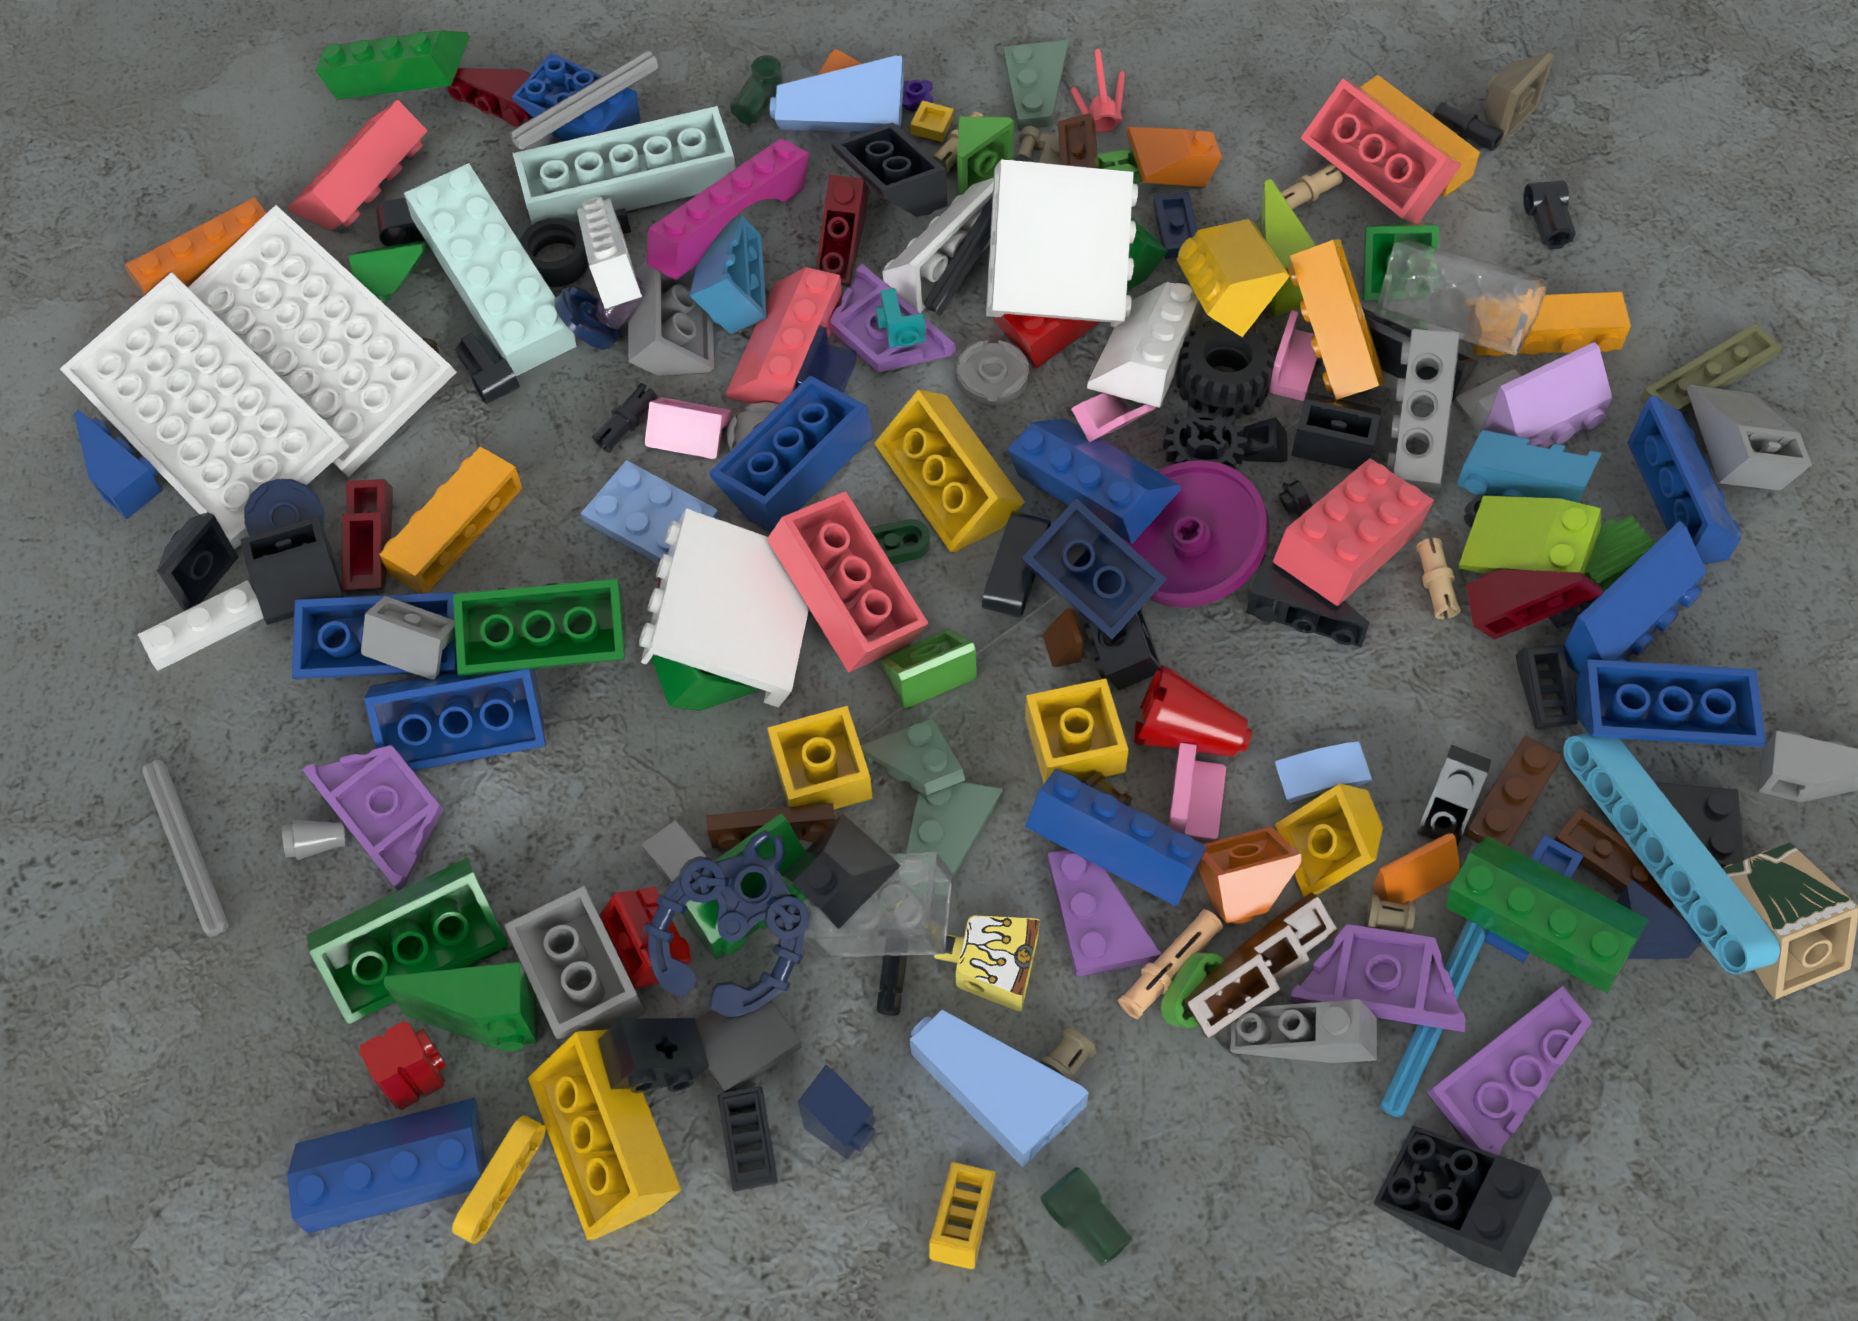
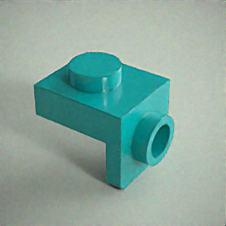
M895 288L881 290V306H875L878 328L886 329L889 347L912 346L925 342L924 315L901 316Z

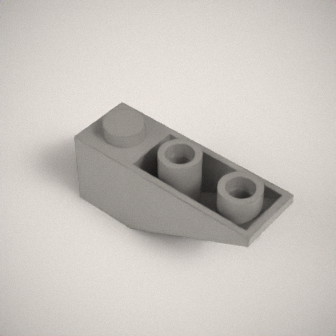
M1776 730L1762 749L1759 793L1805 802L1858 791L1857 748L1848 747L1838 741L1826 742L1804 737L1802 734L1794 731L1782 732Z
M1360 999L1254 1007L1231 1022L1230 1051L1236 1054L1326 1063L1377 1061V1017Z

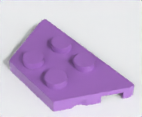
M860 264L857 267L856 278L852 286L846 288L842 296L841 305L835 309L829 321L830 330L878 373L952 356L955 353V343L926 318L925 342L912 346L890 348L886 329L878 328L875 306H881V290L891 288L864 264ZM897 294L901 316L920 314Z
M392 745L373 749L365 755L353 754L341 757L340 762L320 767L312 764L303 768V772L398 891L405 886L444 811L442 806Z
M1346 924L1334 938L1333 946L1321 954L1313 964L1314 970L1300 986L1296 985L1291 994L1292 1004L1360 999L1377 1018L1465 1032L1466 1018L1463 1011L1461 1012L1455 997L1454 987L1449 973L1443 965L1442 955L1435 937Z

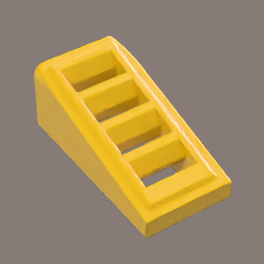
M951 1162L929 1242V1257L931 1260L967 1269L975 1268L996 1171ZM961 1183L982 1188L981 1194L957 1189L956 1185ZM954 1201L958 1203L976 1206L977 1209L971 1210L967 1208L953 1206L952 1203ZM948 1220L972 1225V1228L967 1229L950 1225Z

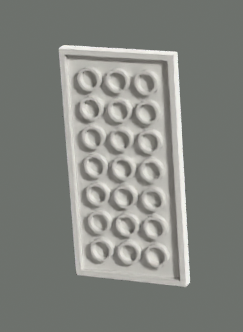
M277 205L265 214L188 287L346 441L350 447L337 457L333 463L348 477L457 373L446 360Z
M172 272L60 368L75 386L199 514L209 512L215 515L234 550L241 545L240 539L249 537L244 524V507L253 491L261 484L275 479H293L307 485L350 447L331 426Z

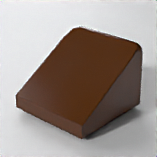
M1070 608L1066 609L1048 627L1043 636L1053 667L1078 663L1082 659L1084 640L1075 612Z

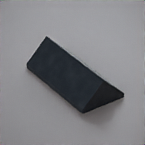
M1362 307L1382 371L1397 378H1406L1407 365L1401 364L1403 341H1411L1412 330ZM1459 352L1452 402L1478 363V361ZM1430 366L1422 367L1417 372V376L1423 380L1433 379L1438 374V371Z

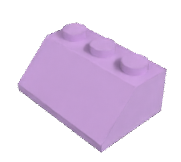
M1593 342L1500 386L1484 430L1528 438L1529 445L1545 448L1554 443L1562 444L1575 433L1585 428L1591 430L1600 425L1606 418V411L1613 397L1599 346Z

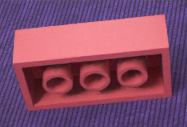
M1344 78L1300 138L1399 217L1413 223L1420 222L1462 166L1461 163L1360 86Z
M1369 458L1286 528L1272 562L1336 606H1339L1418 534L1434 499L1421 492L1416 486L1407 483L1390 472L1385 466Z
M846 491L783 516L767 538L768 543L848 673L910 645L929 624Z

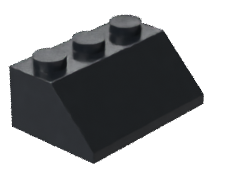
M893 122L832 143V150L883 198L916 217L929 215L938 209L948 206L946 169Z

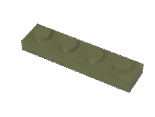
M1755 323L1645 388L1641 399L1646 403L1648 397L1657 396L1681 413H1684L1692 408V403L1686 389L1689 385L1724 389L1776 358L1782 346Z

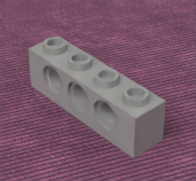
M1412 329L1411 341H1403L1401 364L1407 365L1406 378L1398 379L1396 401H1402L1403 403L1401 416L1394 415L1391 438L1398 439L1396 453L1389 452L1387 469L1420 490L1441 492L1459 350V332ZM1430 366L1435 368L1438 374L1433 379L1423 380L1417 376L1418 370L1422 367ZM1426 403L1434 410L1427 417H1417L1412 413V409L1417 404ZM1415 440L1424 441L1429 446L1428 450L1421 455L1411 454L1407 447Z

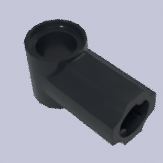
M1560 180L1526 184L1523 193L1524 209L1528 216L1534 215L1542 243L1547 245L1549 249H1560L1567 243L1573 242L1576 232L1568 211L1569 190L1566 182Z
M470 333L461 338L459 345L455 348L457 356L470 373L471 380L486 405L520 387L509 363L504 358L499 359L483 334L475 335Z

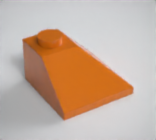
M1128 127L1126 131L1143 183L1205 188L1222 159L1213 132L1148 127Z
M1270 826L1202 844L1207 849L1198 869L1213 909L1225 923L1241 924L1251 921L1256 915L1269 911L1302 860L1301 854Z

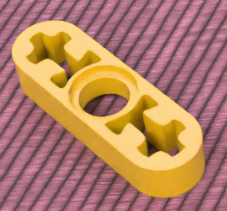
M522 1115L516 1120L459 1210L453 1223V1234L473 1245L481 1241L539 1149L545 1136V1125L526 1115Z

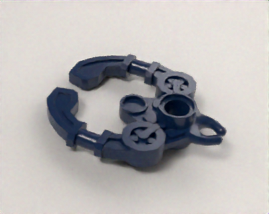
M766 830L752 837L740 856L717 862L708 857L697 856L683 865L680 869V874L670 883L662 895L659 894L656 900L659 906L651 923L646 922L643 930L648 933V953L651 967L658 982L665 991L684 998L696 982V975L689 965L670 955L669 942L672 941L674 934L667 930L675 912L684 914L687 908L685 904L690 899L693 902L699 903L717 900L716 928L720 936L728 942L741 940L756 923L762 920L765 921L769 931L779 938V944H775L772 950L773 953L779 955L772 973L763 971L760 980L749 988L731 981L716 983L712 988L709 1003L711 1010L727 1017L741 1016L767 1004L782 990L788 991L790 983L787 980L795 963L800 964L803 958L801 952L804 943V931L808 927L810 915L806 904L794 894L789 893L779 873L785 855L782 837L775 836L772 842L775 852L770 858H762L758 854L759 845L770 839V832ZM750 872L761 873L762 883L756 891L747 893L741 890V880L746 874Z

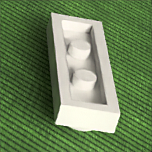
M247 580L139 633L138 636L152 664L159 671L264 617L256 593Z

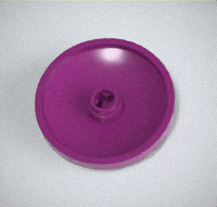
M1187 461L1158 470L1157 472L1180 484L1181 490L1133 544L1125 541L1167 579L1149 600L1169 607L1189 608L1210 604L1228 596L1253 575L1267 549L1270 527L1268 513L1261 495L1246 476L1227 465L1217 462Z

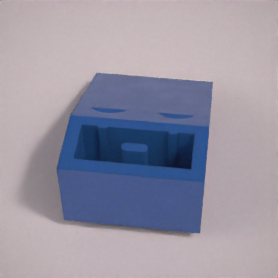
M550 53L513 94L512 100L532 117H536L603 76ZM627 87L552 133L564 142L637 125L641 121L637 92Z

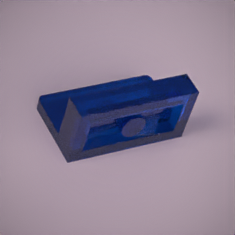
M819 326L796 378V388L809 376H812L844 393L857 361L856 351L829 345L827 327Z

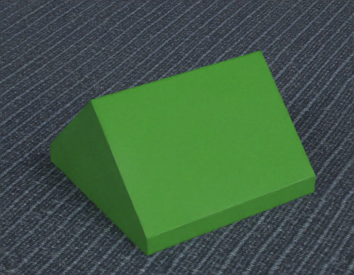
M959 116L957 150L958 195H962L973 184L994 178V169L1001 159L1013 160L1014 121L1011 118Z
M952 629L940 632L878 659L904 710L977 679L976 649L974 644Z

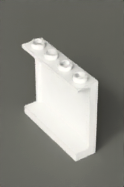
M1001 159L994 169L986 316L1001 317L1004 314L1110 322L1111 327H1117L1125 322V317H1129L1131 311V296L1126 295L1127 280H1131L1134 267L1133 258H1129V243H1133L1136 232L1135 221H1131V207L1136 205L1138 186L1133 184L1134 172Z
M687 508L678 522L672 520L665 537V543L670 545L668 555L663 554L656 572V577L662 578L660 588L653 590L647 610L653 612L651 624L646 622L639 639V646L644 647L641 663L647 665L653 654L689 665L765 690L763 703L779 708L792 692L809 608L768 543V537Z

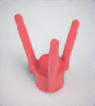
M1096 49L1094 54L1099 96L1092 100L1088 109L1077 88H1071V93L1082 115L1091 113L1095 120L1096 131L1104 133L1115 129L1122 122L1121 107L1125 73L1120 71L1118 74L1115 101L1107 96L1101 50Z

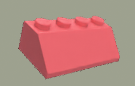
M397 99L371 117L287 208L292 213L329 230H333L341 224L348 227L361 214L357 208L364 201L366 204H369L382 191L378 185L384 178L387 181L394 178L403 168L399 162L405 156L410 159L421 149L423 144L420 139L428 130Z
M805 267L774 283L766 301L767 319L756 324L728 386L726 398L750 404L760 402L781 404L800 384L813 375L831 332L829 321L835 309L842 303L840 275Z

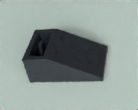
M1413 1125L1374 1204L1376 1207L1465 1258L1515 1278L1553 1197L1541 1170Z

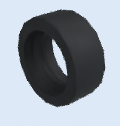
M548 218L538 221L526 229L520 238L521 245L548 287H559L573 283L583 276L589 267L581 228L573 221L563 218ZM553 243H566L575 247L569 256L555 262H544L535 258L539 250Z

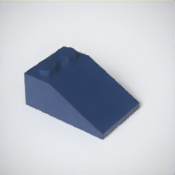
M1077 498L1073 500L1021 558L1022 563L1111 640L1167 580Z

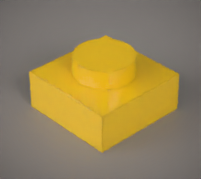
M922 100L910 124L911 134L943 142L954 120V108Z

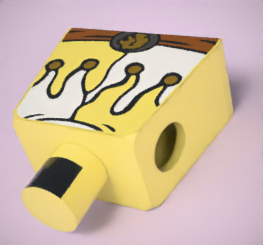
M970 916L964 938L939 933L934 958L958 963L956 968V986L960 989L1022 1012L1039 937L1040 920L1034 918Z

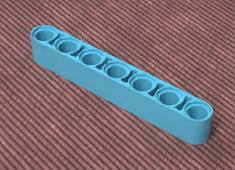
M1589 733L1569 737L1564 744V757L1569 768L1721 967L1730 974L1739 975L1776 963L1780 956V946L1775 934L1619 738L1592 737Z

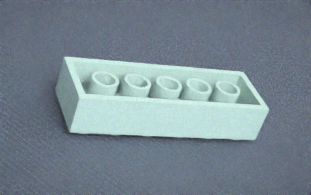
M717 106L513 153L532 225L548 218H563L579 223L577 209L583 208L582 204L585 201L597 197H602L603 201L611 199L614 210L625 208L626 211L698 195L736 169L734 154Z
M469 163L404 193L411 218L495 353L500 360L506 359L515 376L576 347L574 333L560 319L555 309V296Z

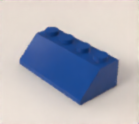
M809 376L709 472L710 477L746 518L772 532L783 516L800 510L874 436L867 407L856 399Z
M1657 396L1648 397L1627 444L1668 532L1679 521L1686 525L1703 564L1729 560L1741 540L1740 528L1738 523L1732 520L1725 505L1724 494L1721 489L1717 488L1710 474L1708 460L1702 457L1698 449L1695 433L1687 425L1680 411Z
M1065 418L1032 422L1007 449L1018 476L1068 506L1077 498L1120 538L1130 544L1134 543L1181 490L1180 484L1102 439L1098 438L1089 442L1082 428Z
M1680 521L1676 523L1620 576L1603 595H1600L1577 617L1564 643L1567 666L1578 675L1581 673L1587 659L1628 662L1626 659L1632 653L1636 656L1641 655L1653 641L1654 637L1651 635L1657 629L1661 632L1668 629L1679 615L1676 610L1681 605L1689 608L1701 595L1703 589L1699 587V584L1706 574V569L1686 525Z
M456 592L385 595L454 620L453 594H457ZM384 596L295 600L292 678L296 680L414 674L366 657L361 653L365 613ZM456 637L442 650L439 673L457 671Z
M1587 659L1575 682L1578 720L1592 737L1764 747L1766 744L1756 669Z
M535 669L462 676L458 675V670L456 672H442L434 680L420 676L371 685L364 697L376 749L392 745L412 770L546 746L541 697Z
M471 1098L296 1143L287 1173L292 1220L307 1233H312L472 1191L487 1167L476 1099Z

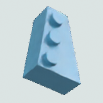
M742 215L732 219L720 231L696 267L689 295L709 314L714 323H719L729 334L767 319L761 234Z
M1482 430L1463 465L1457 485L1475 495L1558 498L1579 503L1602 453L1589 451L1587 456L1565 452L1566 448L1564 445L1553 444L1551 449L1529 445L1528 438Z

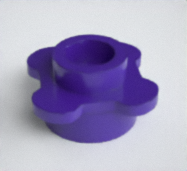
M928 80L904 81L902 106L911 112H917L922 100L933 103V97L930 95V91L933 88L932 83Z

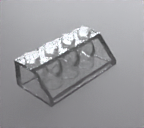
M1404 240L1394 243L1374 315L1424 330L1459 332V340L1517 356L1539 315L1550 278L1411 240Z

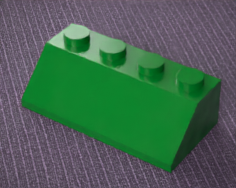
M438 30L343 44H331L325 46L315 71L336 100L451 86L470 36L467 32Z
M618 579L453 594L457 670L459 676L625 660L626 624L623 590Z
M1486 836L1470 852L1449 887L1446 901L1447 909L1606 994L1612 988L1649 921L1648 918L1489 836Z
M468 858L307 934L309 953L347 1025L395 1002L384 986L385 976L464 968L509 946Z

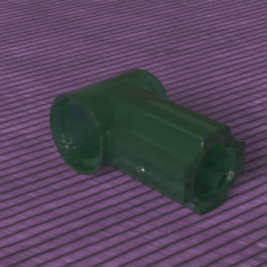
M763 55L752 62L751 76L730 105L731 114L736 116L739 122L750 126L752 123H757L769 106L771 97H776L777 85L783 84L781 62L774 56Z
M1073 1168L1040 1196L1042 1204L1051 1217L1063 1229L1069 1228L1101 1267L1111 1262L1131 1243L1132 1237L1101 1202L1102 1196L1099 1190L1080 1168Z

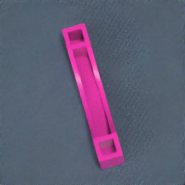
M780 138L649 227L647 265L677 280L699 264L720 231L743 209L764 199H778L786 202L803 190L806 182L809 152L795 146L792 142Z

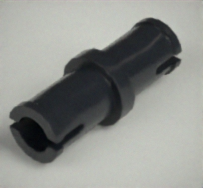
M1441 102L1433 113L1434 118L1457 133L1462 139H1469L1488 148L1490 151H1494L1503 138V130L1478 120V115L1472 112L1466 114L1447 105L1445 102Z
M640 383L622 405L618 404L612 409V416L592 435V439L598 447L601 448L605 444L606 446L603 450L610 453L629 430L634 431L639 426L638 420L649 409V402L658 398L651 388L645 392L644 390L647 388V385Z

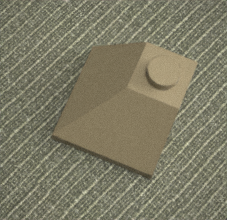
M1545 53L1511 62L1500 74L1496 72L1486 86V91L1489 94L1485 104V111L1489 125L1503 130L1504 135L1499 144L1500 146L1538 107L1554 55Z

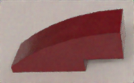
M385 479L346 481V514H342V590L344 592L383 590L387 569L379 554L391 539L393 487Z

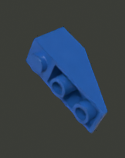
M77 410L74 416L89 479L103 500L125 519H128L162 492L161 487L154 478L158 472L145 457L142 456L139 459L134 457V451L121 437H117L115 440L110 437L111 432L97 417L90 420L81 411Z

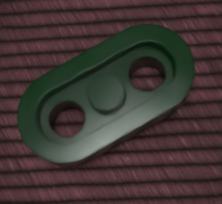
M907 519L869 527L892 565L919 559L930 548V532L928 527L921 521ZM907 542H915V543H917V544L911 545V546L905 545Z

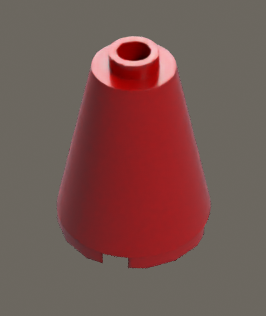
M1161 665L1160 671L1157 670L1140 706V709H1143L1141 719L1144 720V723L1136 721L1132 735V741L1139 745L1179 750L1180 743L1197 745L1196 753L1234 757L1238 751L1244 753L1251 740L1252 729L1247 728V718L1173 669Z

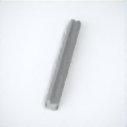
M650 51L643 52L512 130L510 133L512 142L519 150L527 148L657 70L656 57Z
M154 760L152 763L145 764L142 773L202 929L209 937H215L220 933L226 932L229 924L168 768L161 760Z

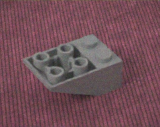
M1689 385L1686 388L1718 483L1781 491L1812 466L1800 432L1752 393Z

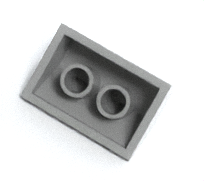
M646 260L634 271L642 297L628 301V362L657 376L711 372L714 369L713 320L689 296L695 274L688 271L675 280L647 265Z
M585 886L504 925L556 1039L569 1038L577 1031L609 1030L621 1019H632L646 1013Z

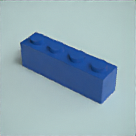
M1056 768L1040 788L1025 825L1026 828L1176 907L1189 887L1207 849L1206 846L1195 841L1190 836L1173 830L1156 821L1150 815L1141 813L1119 802L1113 796L1104 794L1079 781L1076 777L1065 774Z

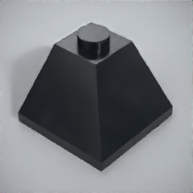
M206 512L191 517L180 530L174 533L171 541L165 546L157 572L182 610L186 611L204 600L239 556L215 515Z
M842 813L782 876L837 929H840L893 875L900 865Z

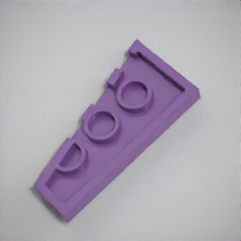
M1561 986L1437 1083L1427 1093L1468 1145L1499 1155L1500 1149L1510 1135L1514 1134L1524 1120V1115L1534 1101L1541 1096L1553 1074L1565 1062L1593 1021L1564 986Z

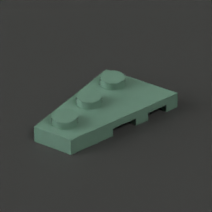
M1069 39L1003 46V59L1018 129H1023L1025 126H1052L1065 59L1069 50Z
M960 782L929 795L921 792L918 793L898 888L899 896L935 902L942 901L964 864L967 853L976 838L980 837L986 826V821L1003 798V788Z

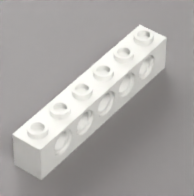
M597 197L585 201L582 204L583 208L577 209L589 267L604 308L607 309L642 297L627 244L611 199L603 201L602 197Z

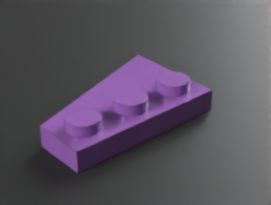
M1068 849L1048 853L1047 861L1076 977L1152 963L1160 957V951L1104 868Z

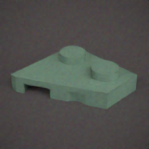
M933 718L861 745L865 761L868 764H871L873 761L887 767L888 775L899 781L909 782L912 788L925 795L965 781L963 768Z

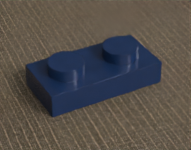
M1189 192L1154 195L1153 208L1162 246L1168 251L1164 258H1178L1182 244L1188 238H1193L1198 231Z

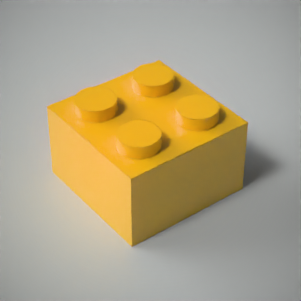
M1106 678L1026 695L1025 721L1043 784L1055 768L1065 774L1076 777L1081 782L1087 781L1096 772H1101L1105 777L1126 772L1129 750Z
M848 706L767 728L772 754L788 808L833 803L835 810L873 799L871 777Z

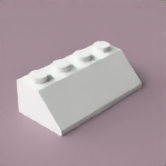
M994 178L973 184L962 195H958L941 216L935 217L929 227L918 238H913L907 248L896 259H892L885 266L883 282L891 289L895 288L896 293L919 313L926 308L924 305L926 298L993 195ZM990 240L983 249V251L990 245Z
M1166 282L1132 300L1129 317H1125V322L1114 328L1088 381L1087 389L1160 408L1179 365L1180 350L1183 347L1184 338L1190 336L1191 330L1196 325L1200 301L1194 290L1189 285L1183 283L1174 284Z

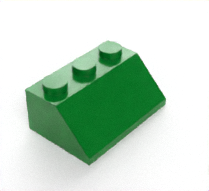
M782 813L714 861L717 862L742 855L751 838L766 830L770 832L771 836L769 840L759 845L758 854L762 858L773 856L775 851L772 840L775 836L782 837L785 855L779 873L790 894H794L803 902L807 900L782 876L805 852L804 847ZM750 872L746 874L741 880V890L747 893L756 891L762 883L761 873ZM690 899L685 904L687 908L683 915L686 924L715 960L725 953L727 955L735 953L745 944L748 936L759 928H767L765 921L762 920L756 923L741 940L728 942L720 936L716 928L718 911L716 899L707 903L693 902Z

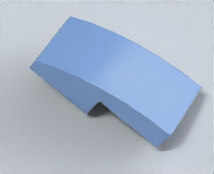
M1359 741L1328 746L1275 761L1286 799L1290 804L1327 792L1339 783L1357 787L1373 781Z

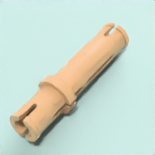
M1203 909L1199 916L1154 963H1147L1141 969L1142 976L1118 999L1121 1008L1129 1016L1139 1019L1143 1012L1161 994L1165 995L1187 958L1193 953L1201 952L1211 939L1223 929L1220 919L1212 912ZM1192 938H1194L1195 942L1181 955L1180 958H1176L1175 956L1183 949V947ZM1163 969H1166L1167 972L1150 990H1147L1146 987Z

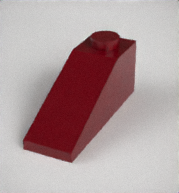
M1500 569L1482 575L1480 579L1466 585L1473 626L1494 640L1603 595L1602 587L1581 572Z

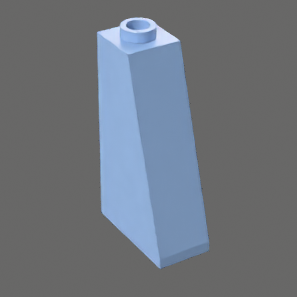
M892 56L777 85L776 97H771L770 117L775 118L779 130L866 132L892 122L901 129L904 84L903 57Z
M941 1010L934 1018L930 1016L923 1018L911 1032V1055L1022 1167L1032 1160L1087 1106L1089 1092L1083 1086L944 1010Z

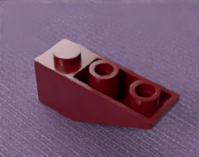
M458 68L452 85L447 86L450 96L455 100L472 105L485 114H492L501 118L512 126H520L534 118L512 100L513 94L531 75V73L522 69Z
M829 174L816 270L838 274L841 277V284L850 285L865 224L869 188L863 178Z

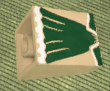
M1790 842L1722 868L1775 934L1779 942L1780 956L1777 962L1755 970L1768 993L1775 1000L1851 969L1858 923V905Z

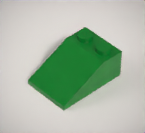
M520 962L384 977V986L407 1017L486 1046L498 1048L501 1051H517L523 1049L526 1044L537 1043V997Z

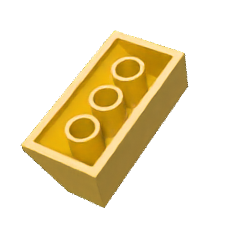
M1250 219L1198 230L1193 238H1188L1182 244L1176 259L1206 314L1241 337L1245 335L1290 277L1255 223Z
M918 389L874 443L950 552H957L1001 530L1008 522L1012 511L1017 512L1025 503L1024 499L947 395Z
M608 1030L575 1032L528 1077L587 1241L595 1240L655 1213L681 1191L644 1093H633L630 1089L610 1088L598 1039Z

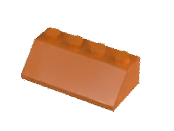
M254 197L123 266L144 296L171 272L188 288L267 212Z

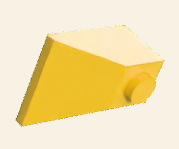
M1341 783L1275 824L1278 833L1301 854L1302 862L1294 874L1303 897L1311 892L1318 895L1375 861L1383 831V825L1368 790Z

